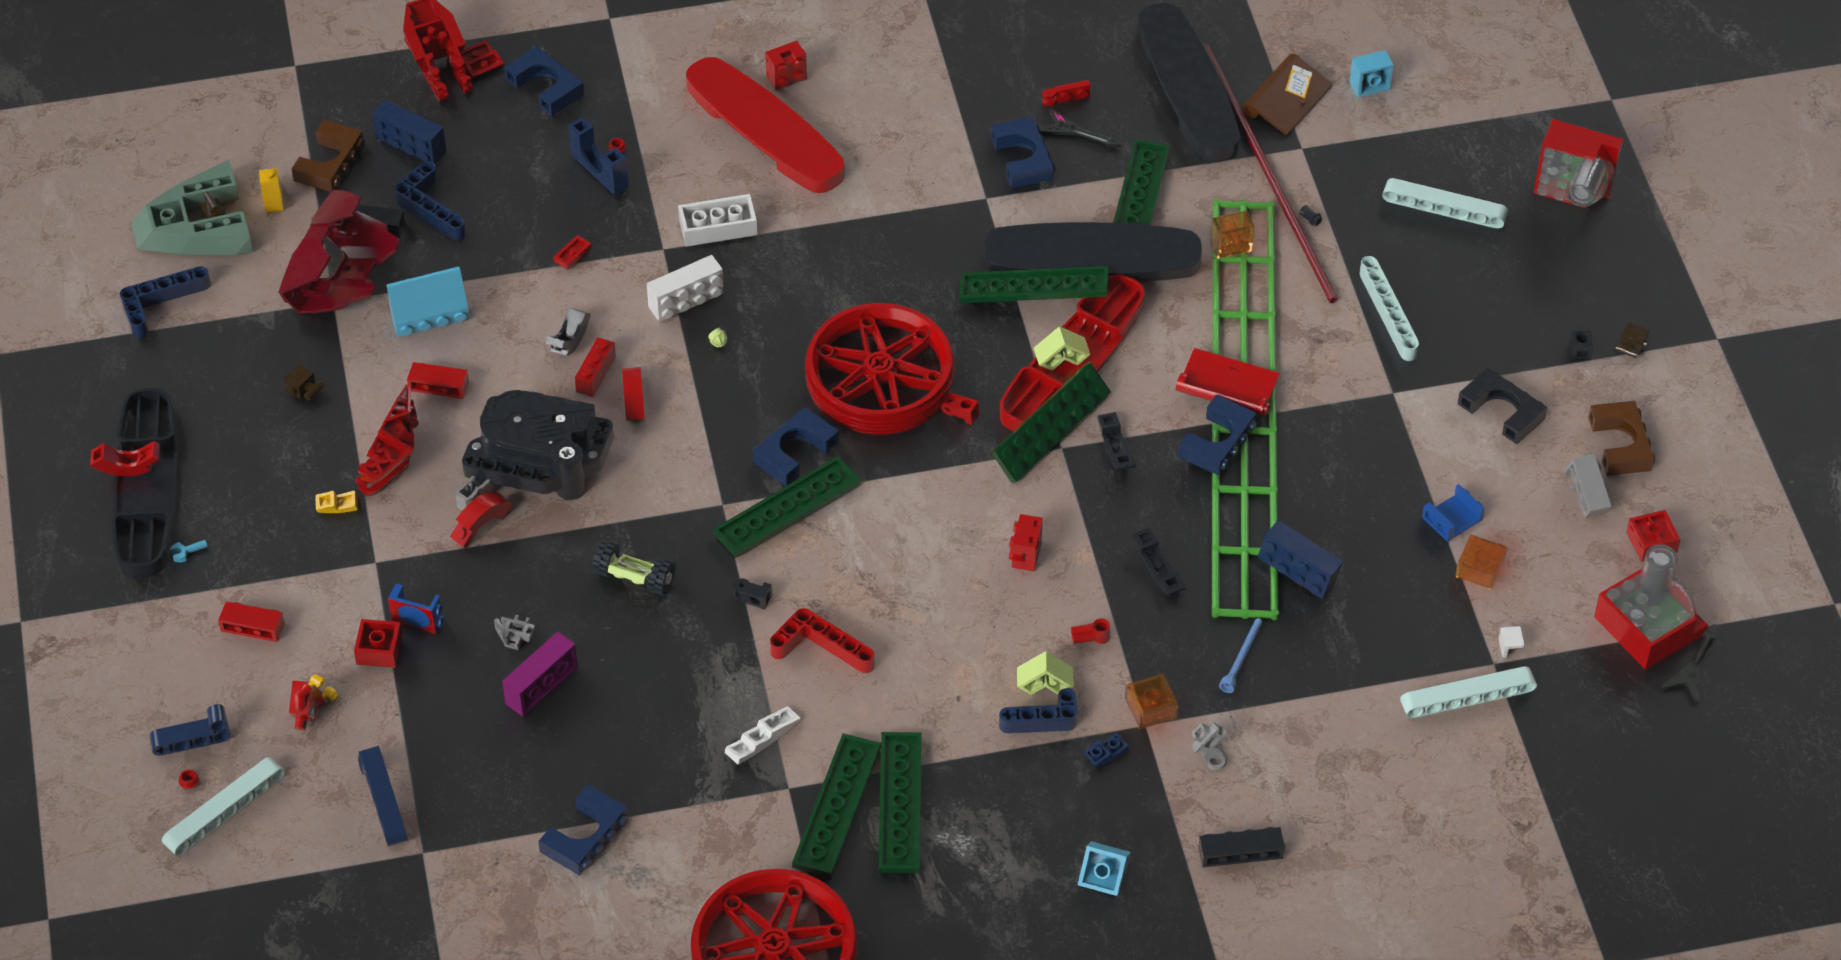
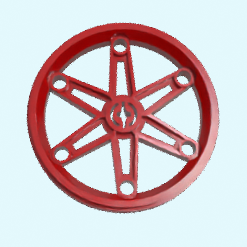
M887 303L864 304L836 314L817 330L806 353L805 377L809 393L815 404L833 422L861 433L892 434L912 429L924 423L941 409V405L949 395L953 385L954 356L944 332L924 314L901 305ZM878 328L898 329L911 334L886 347ZM860 330L864 351L832 347L830 345L837 339ZM873 336L879 350L878 352L871 353L868 337ZM909 345H913L911 349H909L898 359L892 358V356L902 351ZM930 345L938 356L941 371L939 373L938 371L929 370L909 362ZM837 357H838V358H842V359L851 360V361L860 362V363H863V364H862V365H859V364H855V363H852V362L840 360V359H837ZM819 364L838 369L850 375L829 392L820 378ZM897 372H902V373H906V374H910V375L922 377L923 379L915 378V377H911V376H906V375H902V374H897ZM861 378H867L865 382L849 392L846 391ZM887 383L889 384L891 400L886 401L881 385ZM896 386L924 389L930 392L922 399L900 407ZM874 389L882 410L864 409L847 403Z
M758 870L728 881L707 899L692 929L691 958L692 960H788L791 957L793 960H806L804 955L843 945L840 960H857L856 927L845 903L833 889L822 881L793 870ZM764 893H784L770 922L742 900ZM804 897L821 906L835 923L795 928ZM787 906L793 908L786 931L777 928ZM723 912L745 936V938L706 948L709 933ZM744 914L763 932L757 936L740 917ZM810 937H824V939L796 946H794L793 940ZM753 947L755 948V953L731 957H725L724 955L735 951H740Z

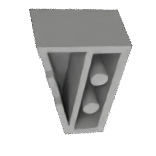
M1595 454L1573 458L1564 471L1565 476H1570L1573 482L1570 484L1572 490L1576 489L1578 493L1577 501L1585 518L1606 514L1612 507V498L1607 494L1606 480L1601 475V465L1599 460H1596Z

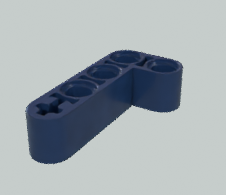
M1064 688L1058 693L1057 705L1003 708L999 713V729L1004 733L1073 730L1077 725L1076 694L1072 689Z
M214 704L208 707V718L153 730L149 734L152 753L157 756H163L229 740L231 734L225 707L221 704Z

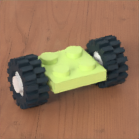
M606 539L599 543L596 554L593 557L594 560L592 561V571L605 577H610V575L614 574L617 578L630 579L635 584H644L648 581L647 587L649 591L660 595L668 593V589H670L671 583H673V577H675V562L659 557L652 564L625 554L620 557V544Z

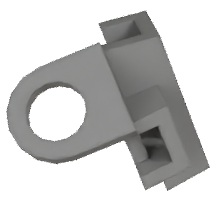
M515 615L514 619L501 617V622L498 618L494 619L495 629L504 642L505 647L519 650L522 641H530L535 625L530 624V618L527 617L525 621L519 620V615Z
M1214 722L1211 726L1201 723L1192 732L1193 738L1196 740L1192 747L1196 754L1201 751L1202 758L1208 768L1219 770L1225 766L1226 760L1218 744L1221 741H1228L1226 738L1228 732L1224 727ZM1214 758L1220 759L1222 761L1219 765H1213L1210 763V761Z

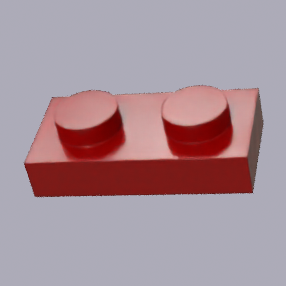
M577 235L554 256V262L569 270L592 249L591 243Z

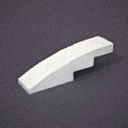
M786 706L759 720L757 726L743 733L739 741L727 746L725 753L735 763L740 764L783 736L801 718Z

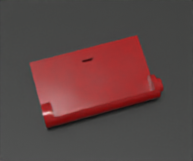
M1194 348L1184 373H1180L1175 390L1212 401L1215 395H1218L1255 412L1256 415L1263 416L1264 413H1268L1270 407L1268 402L1280 373Z

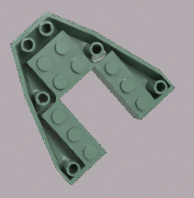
M227 160L179 183L146 204L131 223L137 249L184 255H239L253 252L243 211L189 222L186 211L198 209L201 203L206 202L203 196L206 192H210L213 199L217 198L220 204L239 200L230 161Z

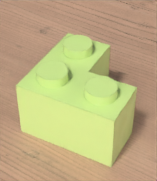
M1062 327L1055 329L1034 347L1039 365L1049 370L1055 369L1064 360L1079 365L1090 356L1085 337Z
M1045 651L1017 667V687L1030 695L1045 687L1058 694L1064 688L1072 689L1074 687L1073 667Z

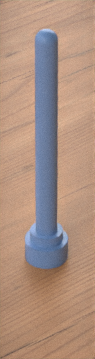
M1260 618L1254 621L1229 674L1223 677L1219 684L1220 689L1226 693H1232L1237 685L1235 678L1262 625Z

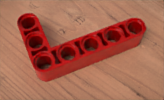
M807 608L798 609L770 638V654L775 659L785 658L806 637L862 673H869L875 667V653L871 648Z

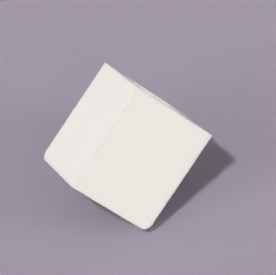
M1520 626L1500 629L1498 640L1503 658L1507 657L1508 649L1524 647Z

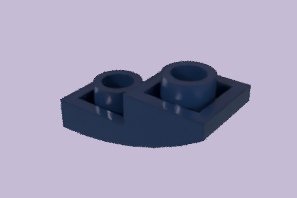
M1116 732L1102 743L1097 741L1083 753L1096 768L1119 757L1129 750V746Z

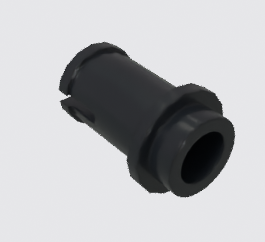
M1307 205L1300 209L1299 214L1307 219L1310 225L1318 226L1322 222L1321 214L1315 213Z

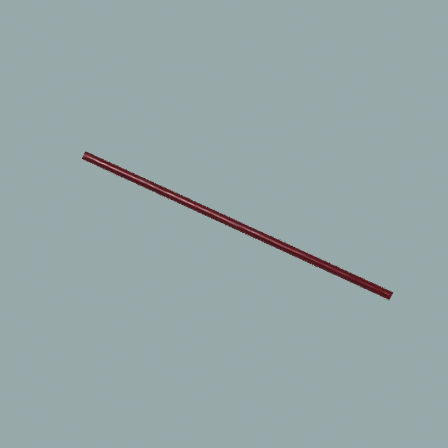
M1208 44L1204 45L1225 89L1233 113L1329 303H1335L1338 298L1210 46Z

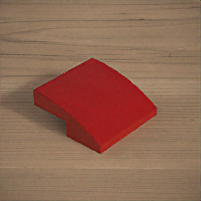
M487 39L463 49L461 53L466 72L471 78H476L504 65L496 50L492 49Z

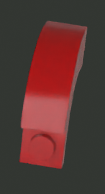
M641 367L622 368L626 420L645 419Z
M153 441L135 451H121L103 443L91 450L90 466L103 473L115 476L141 475L151 471V464L159 460L160 444Z
M489 492L477 497L458 515L456 520L459 523L450 537L462 547L467 548L484 523L493 518L504 520L513 503L497 492Z

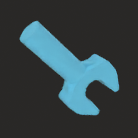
M205 540L189 546H183L178 542L170 548V552L175 554L173 555L174 562H185L189 553L207 548L208 546Z

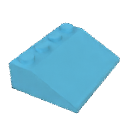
M459 267L387 284L391 317L397 337L470 319Z

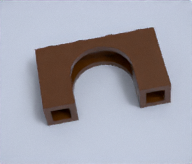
M323 120L316 130L317 144L336 149L340 154L335 159L327 162H317L299 156L292 167V175L295 182L332 192L336 186L340 185L341 178L348 172L349 166L352 161H355L359 150L364 147L365 139H363L361 130Z
M1626 401L1591 405L1588 418L1593 432L1620 430L1630 435L1634 441L1633 444L1627 447L1604 449L1602 464L1606 476L1651 471L1652 465L1655 463V454L1651 452L1650 438L1646 436V425L1641 421V410L1637 408L1636 402Z

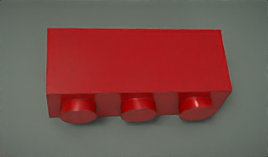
M597 337L574 377L576 392L594 397L616 357L615 342Z
M413 362L407 377V383L411 386V391L464 399L469 384L468 370Z
M228 601L225 602L218 619L221 632L273 642L278 641L285 624L283 613L278 610H269L258 606H248Z

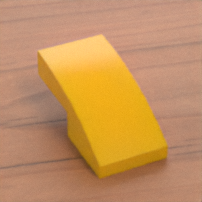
M334 491L316 495V511L319 513H344L358 510V497L355 491L336 495Z

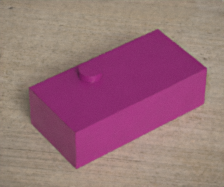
M559 632L554 634L502 681L505 704L522 717L526 715L578 668L575 643Z

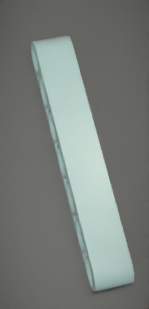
M1394 178L1387 180L1382 194L1383 199L1390 203L1492 228H1502L1508 214L1507 207L1501 204Z
M1366 256L1361 260L1360 277L1400 356L1406 361H1413L1417 358L1419 341L1377 259L1372 256Z
M1520 667L1407 692L1401 696L1400 701L1408 718H1417L1529 693L1537 687V683L1529 667Z
M266 757L165 833L162 843L176 856L184 854L283 778L285 770L273 758Z

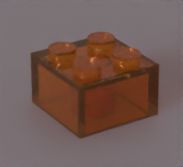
M1248 211L1212 218L1210 243L1217 259L1252 251L1255 226Z
M1471 534L1457 563L1455 577L1493 589L1505 562L1508 547Z
M1163 673L1126 684L1125 700L1139 729L1177 718L1178 703Z

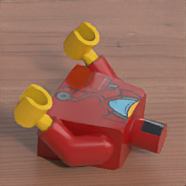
M313 675L310 682L292 681L289 714L295 718L294 729L305 731L307 721H316L318 709L325 703V700L328 698L334 701L339 696L332 687H326L322 695V691L318 689L326 681L322 676Z

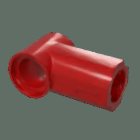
M1099 618L1093 624L1071 627L1073 644L1092 641L1098 644L1107 643L1110 640L1109 621Z

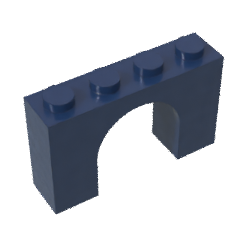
M537 46L504 67L506 80L516 88L539 76L551 77L557 81L553 86L539 94L540 107L551 116L584 95L582 80L576 78L568 69L562 67L557 60L552 59L546 51H542Z
M583 117L568 125L571 155L612 194L617 195L629 187L627 157L616 147L601 156L595 144L594 127Z
M1033 117L991 125V139L996 150L1023 146L1034 152L1027 159L1006 163V176L1011 188L1053 180L1055 164L1053 161H1050V153L1048 148L1045 149L1044 137L1040 136L1039 125L1034 122Z
M1215 395L1207 406L1206 419L1226 428L1231 436L1221 442H1210L1188 432L1179 444L1178 457L1219 475L1222 470H1226L1231 457L1237 455L1239 446L1246 442L1249 432L1255 430L1257 421H1255V412Z
M805 407L800 412H796L793 418L787 423H783L775 433L770 434L763 443L758 444L754 448L753 463L787 486L800 476L799 463L786 455L781 450L782 447L794 440H805L826 454L839 443V431Z
M589 784L576 797L577 810L597 821L599 824L598 830L590 837L573 839L550 827L538 841L540 853L578 875L590 867L596 855L598 856L602 853L604 846L608 841L614 839L616 832L620 827H624L629 819L627 806Z

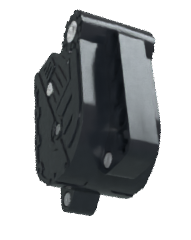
M511 390L503 392V394L490 397L484 406L480 416L481 437L469 442L462 458L463 473L469 479L471 476H475L478 481L485 482L489 479L492 484L540 494L556 492L561 498L568 501L578 499L586 491L585 477L599 472L603 467L614 439L613 423L609 419L596 417L595 406L591 403L577 402L533 391Z

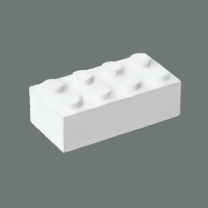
M750 194L678 205L679 222L685 247L757 235V220Z
M712 255L647 283L648 308L659 322L724 294L723 269Z

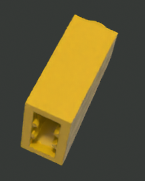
M278 169L259 170L265 212L284 211L282 185Z

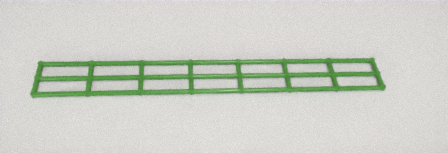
M1215 199L1213 201L1212 353L1220 355V318L1240 319L1241 362L1248 363V319L1268 320V370L1276 372L1275 203L1272 201L1264 203L1247 202L1245 200L1241 202L1220 201ZM1220 208L1240 209V256L1220 255ZM1247 209L1267 210L1268 257L1248 256ZM1220 263H1240V311H1220ZM1248 264H1268V312H1248ZM1276 385L1269 400V427H1256L1253 432H1249V434L1269 435L1270 487L1249 486L1248 438L1244 444H1241V486L1220 485V474L1212 473V616L1214 618L1223 616L1242 617L1243 619L1248 617L1271 618L1272 620H1277L1279 616L1278 570L1270 566L1271 611L1249 610V555H1258L1260 548L1249 547V494L1270 495V528L1278 520ZM1212 422V442H1220V433L1230 434L1226 428ZM1220 493L1241 494V547L1220 546ZM1220 554L1241 555V609H1220Z

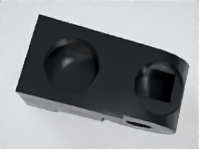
M744 578L734 582V595L738 601L765 610L772 597L771 584L764 582L760 586L750 583Z

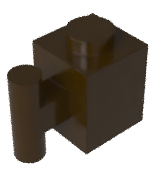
M210 192L204 193L203 196L206 202L200 204L202 217L208 219L226 215L218 199H213Z
M1628 322L1621 334L1620 343H1617L1615 350L1637 358L1643 348L1647 349L1649 345V330Z
M298 365L284 378L286 391L300 399L305 397L307 400H310L325 386L321 380L315 384L314 373L301 365Z

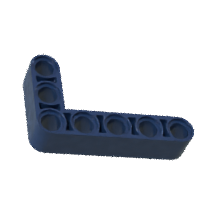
M426 161L421 163L396 184L394 189L397 204L454 240L463 239L466 236L464 219L424 193L436 183L437 173L433 162Z
M199 266L123 288L120 291V298L133 336L140 338L148 334L149 330L143 308L207 290L211 285L208 269Z
M379 745L359 751L358 763L362 775L366 776L387 845L392 846L408 841Z

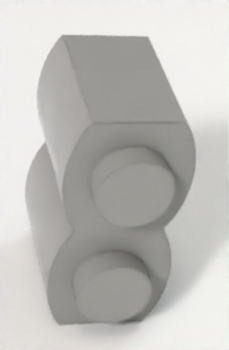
M471 476L469 482L461 485L455 493L457 508L462 511L477 497L493 492L491 481L489 479L485 482L478 481L475 476Z

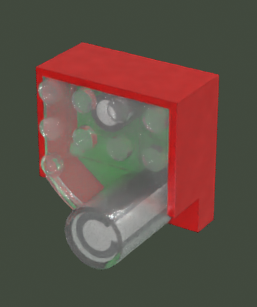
M1553 119L1542 143L1534 193L1583 208L1592 205L1602 197L1610 198L1614 187L1623 139Z
M1666 545L1651 546L1647 550L1642 569L1599 593L1594 615L1597 621L1645 670L1703 636V632L1708 627V624L1696 613L1694 599L1689 589L1679 579L1674 577L1678 557L1674 549Z

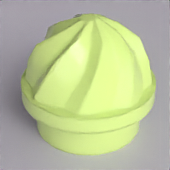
M720 328L715 329L708 336L710 343L715 347H722L727 342L726 332Z

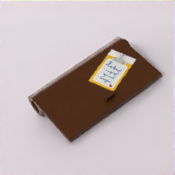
M1289 54L1244 103L1242 110L1250 118H1256L1258 114L1261 115L1283 134L1287 135L1333 83L1298 55Z

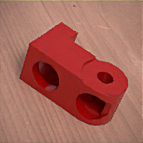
M950 393L941 405V409L945 414L965 419V423L970 425L974 423L980 414L977 400Z

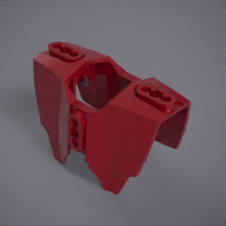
M333 190L311 218L312 221L305 237L292 254L278 293L283 298V301L288 303L299 314L319 313L346 308L354 301L372 296L376 289H378L368 279L371 269L396 253L400 240L388 232L389 227L386 224L356 211L362 200L360 196L346 191ZM328 238L341 250L342 259L332 276L320 278L332 257L323 246L325 239Z

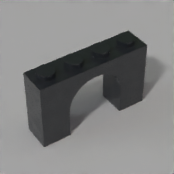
M1488 367L1459 392L1458 405L1471 414L1489 400L1501 399L1511 403L1517 411L1504 422L1502 435L1515 444L1523 440L1546 417L1547 406Z

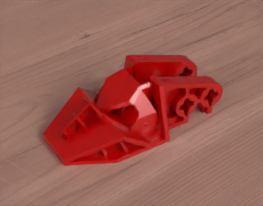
M415 0L406 3L403 26L404 42L412 51L416 63L425 75L439 102L448 100L446 85L441 82L440 71L434 60L443 57L446 58V64L449 66L464 94L472 92L471 77L466 74L465 63L461 56L466 44L453 14L437 0Z
M407 384L382 423L367 453L369 459L365 464L361 463L358 473L362 474V476L359 475L355 483L359 484L358 489L366 496L377 494L409 466V458L414 448L413 429L419 425L414 400L411 399V386ZM367 484H373V486L367 488Z

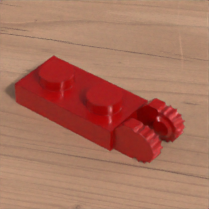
M1085 80L1044 90L1042 92V97L1044 98L1042 104L1044 107H1052L1056 103L1090 97V82Z

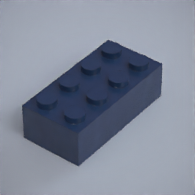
M384 100L372 113L375 135L380 141L399 148L409 155H414L424 162L431 161L434 164L447 152L442 126L387 100Z
M1279 520L1265 534L1258 554V558L1264 563L1274 567L1280 573L1288 576L1297 584H1300L1322 599L1335 585L1343 564L1342 560Z

